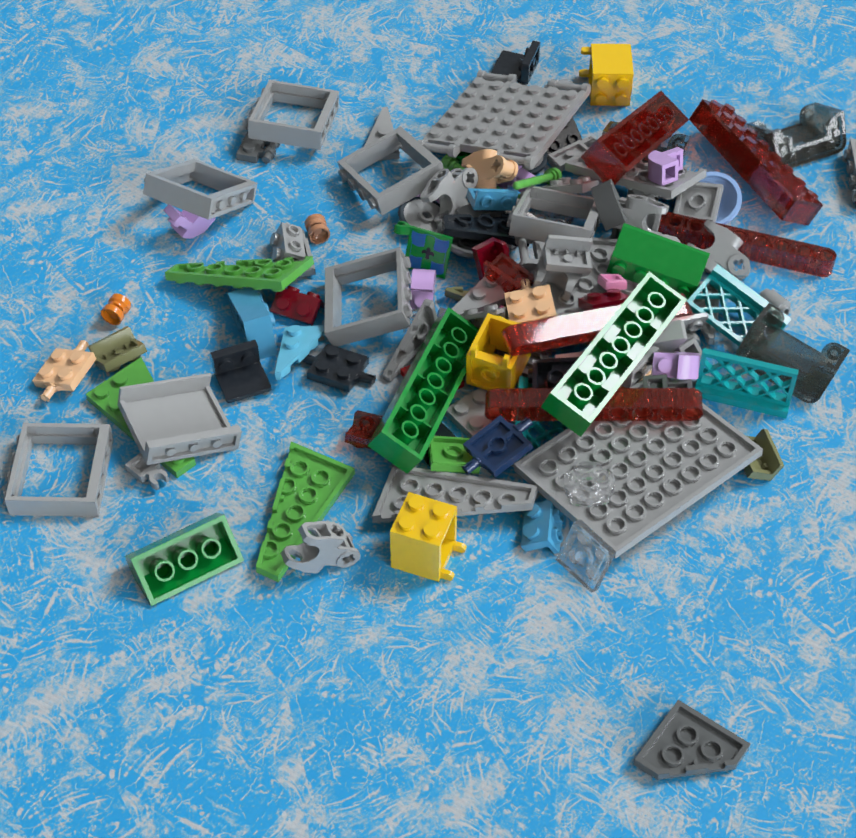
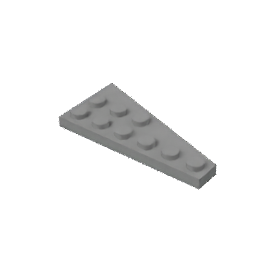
M576 156L565 162V171L572 172L574 175L590 176L592 180L608 181L612 179L614 185H621L629 190L643 191L644 194L658 195L667 200L673 199L704 179L707 169L699 168L697 172L687 171L688 167H683L682 170L678 171L677 181L661 186L648 179V163L633 162L632 165H624L622 160L605 163L602 162L601 158Z
M393 464L373 512L372 520L373 523L395 521L408 492L457 506V516L532 510L538 488L537 485L450 472L430 471L429 469L416 467L406 474Z

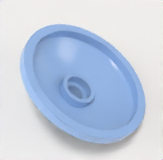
M706 172V177L699 182L723 184L724 189L716 224L724 226L735 218L741 208V190L737 182L730 176L720 172ZM687 223L692 227L706 230L704 224Z

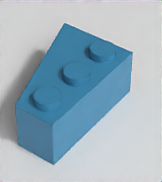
M251 287L228 292L231 314L238 331H242L246 338L243 339V343L256 340L260 359L278 355L272 326L276 325L272 312H269L268 305L264 303L261 293H257Z

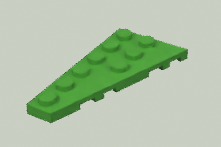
M305 256L303 261H294L293 257H287L276 262H272L270 258L236 260V265H225V261H217L215 264L204 266L202 262L175 264L165 272V277L167 281H175L178 284L191 282L195 285L213 284L215 287L227 285L233 286V288L251 287L253 290L272 289L274 292H280L285 290L289 284L313 266L314 261L313 256Z
M140 357L86 393L87 401L135 441L117 405L119 389L124 386L154 382L142 357ZM194 457L160 464L176 478H179L193 468L196 462Z
M292 441L289 447L288 458L285 461L283 476L280 479L272 507V515L268 521L265 540L262 542L256 563L257 573L276 582L281 580L289 568L285 565L280 553L286 546L304 543L298 529L305 522L322 521L355 475V468Z

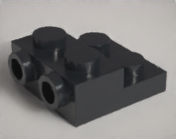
M579 357L532 359V369H528V381L532 383V387H528L529 402L533 401L534 408H541L551 391Z

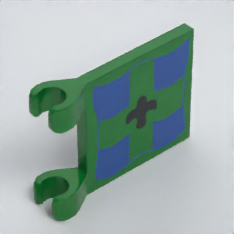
M398 221L394 225V233L409 235L405 257L409 256L411 268L408 269L436 270V277L445 279L453 237L411 226L404 221Z

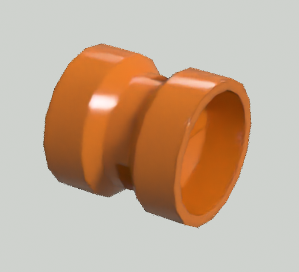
M113 294L108 304L101 310L102 318L109 324L119 325L124 319V314H127L131 309V302L122 294Z

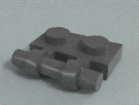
M247 131L236 153L237 160L257 163L258 159L261 158L264 163L268 164L275 157L276 148L280 146V143L248 138Z

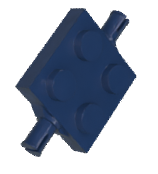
M501 415L463 443L465 451L473 457L472 460L462 466L464 472L469 475L480 466L495 478L533 449L532 443L522 433L533 425L532 421L525 417L517 425L506 421Z

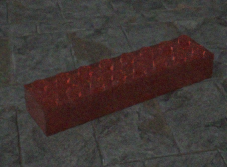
M660 91L597 139L581 158L585 161L586 166L600 177L602 182L612 179L615 186L647 159L649 153L657 150L673 137L689 119Z
M702 99L689 118L693 125L781 220L809 225L823 206L818 200V195L805 187L806 183L793 174L794 170L781 161L782 158L777 153L769 149L770 145L757 136V131L746 125L747 121L735 113L733 106L727 103L723 105L715 100L707 101Z

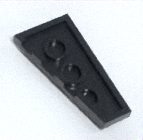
M470 214L443 215V235L486 241L494 237L504 241L506 244L518 246L515 243V236L509 235L510 227H507L509 214H501V217L481 214L478 218H473Z

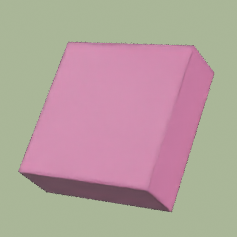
M600 274L597 283L605 290L627 289L628 282L619 274Z

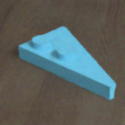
M292 325L284 328L275 368L276 380H281L282 377L286 376L291 371L290 366L295 361L300 363L312 349L318 346V339L321 336H326L324 325Z

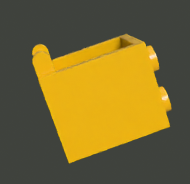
M591 44V47H582L581 54L590 55L589 69L579 70V76L588 77V83L591 85V92L589 94L590 106H630L634 76L631 44Z
M488 313L466 354V384L510 398L517 385L519 376H521L530 358L532 327ZM496 349L513 354V356L510 359L511 356L508 354L500 356L494 354V352Z
M408 492L390 530L391 567L437 582L441 578L452 581L455 574L445 569L452 551L464 553L467 548L465 544L456 541L457 506Z

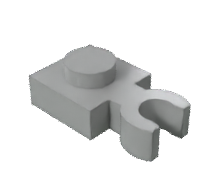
M141 453L125 464L127 472L142 484L149 480L151 487L155 490L159 489V484L156 480L163 479L166 483L169 482L168 474L166 471L161 470L160 463L146 465Z

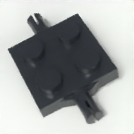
M326 344L317 356L308 354L301 361L311 365L307 371V379L346 392H350L353 386L360 381L373 385L376 380V375L364 372L369 364L368 356L330 344Z

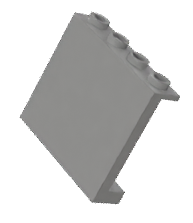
M211 373L120 387L117 405L146 465L239 448L242 431L239 425L231 426L210 388Z

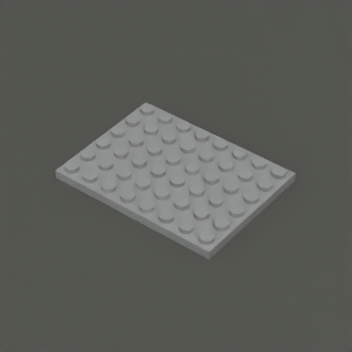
M643 380L609 401L581 437L569 428L514 463V471L529 484L537 485L538 492L551 501L557 509L616 559L762 456L763 448L694 396V403L688 404L666 403L645 398L643 395Z

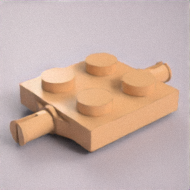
M522 279L520 282L522 290L504 293L509 320L532 327V338L536 339L535 332H537V336L540 338L542 335L540 327L558 322L550 285L531 288L530 280L525 279V285L524 279Z
M80 340L73 350L55 348L32 380L36 387L46 388L40 395L43 401L49 402L57 391L74 392L96 361L93 352L85 351L89 347L87 341Z

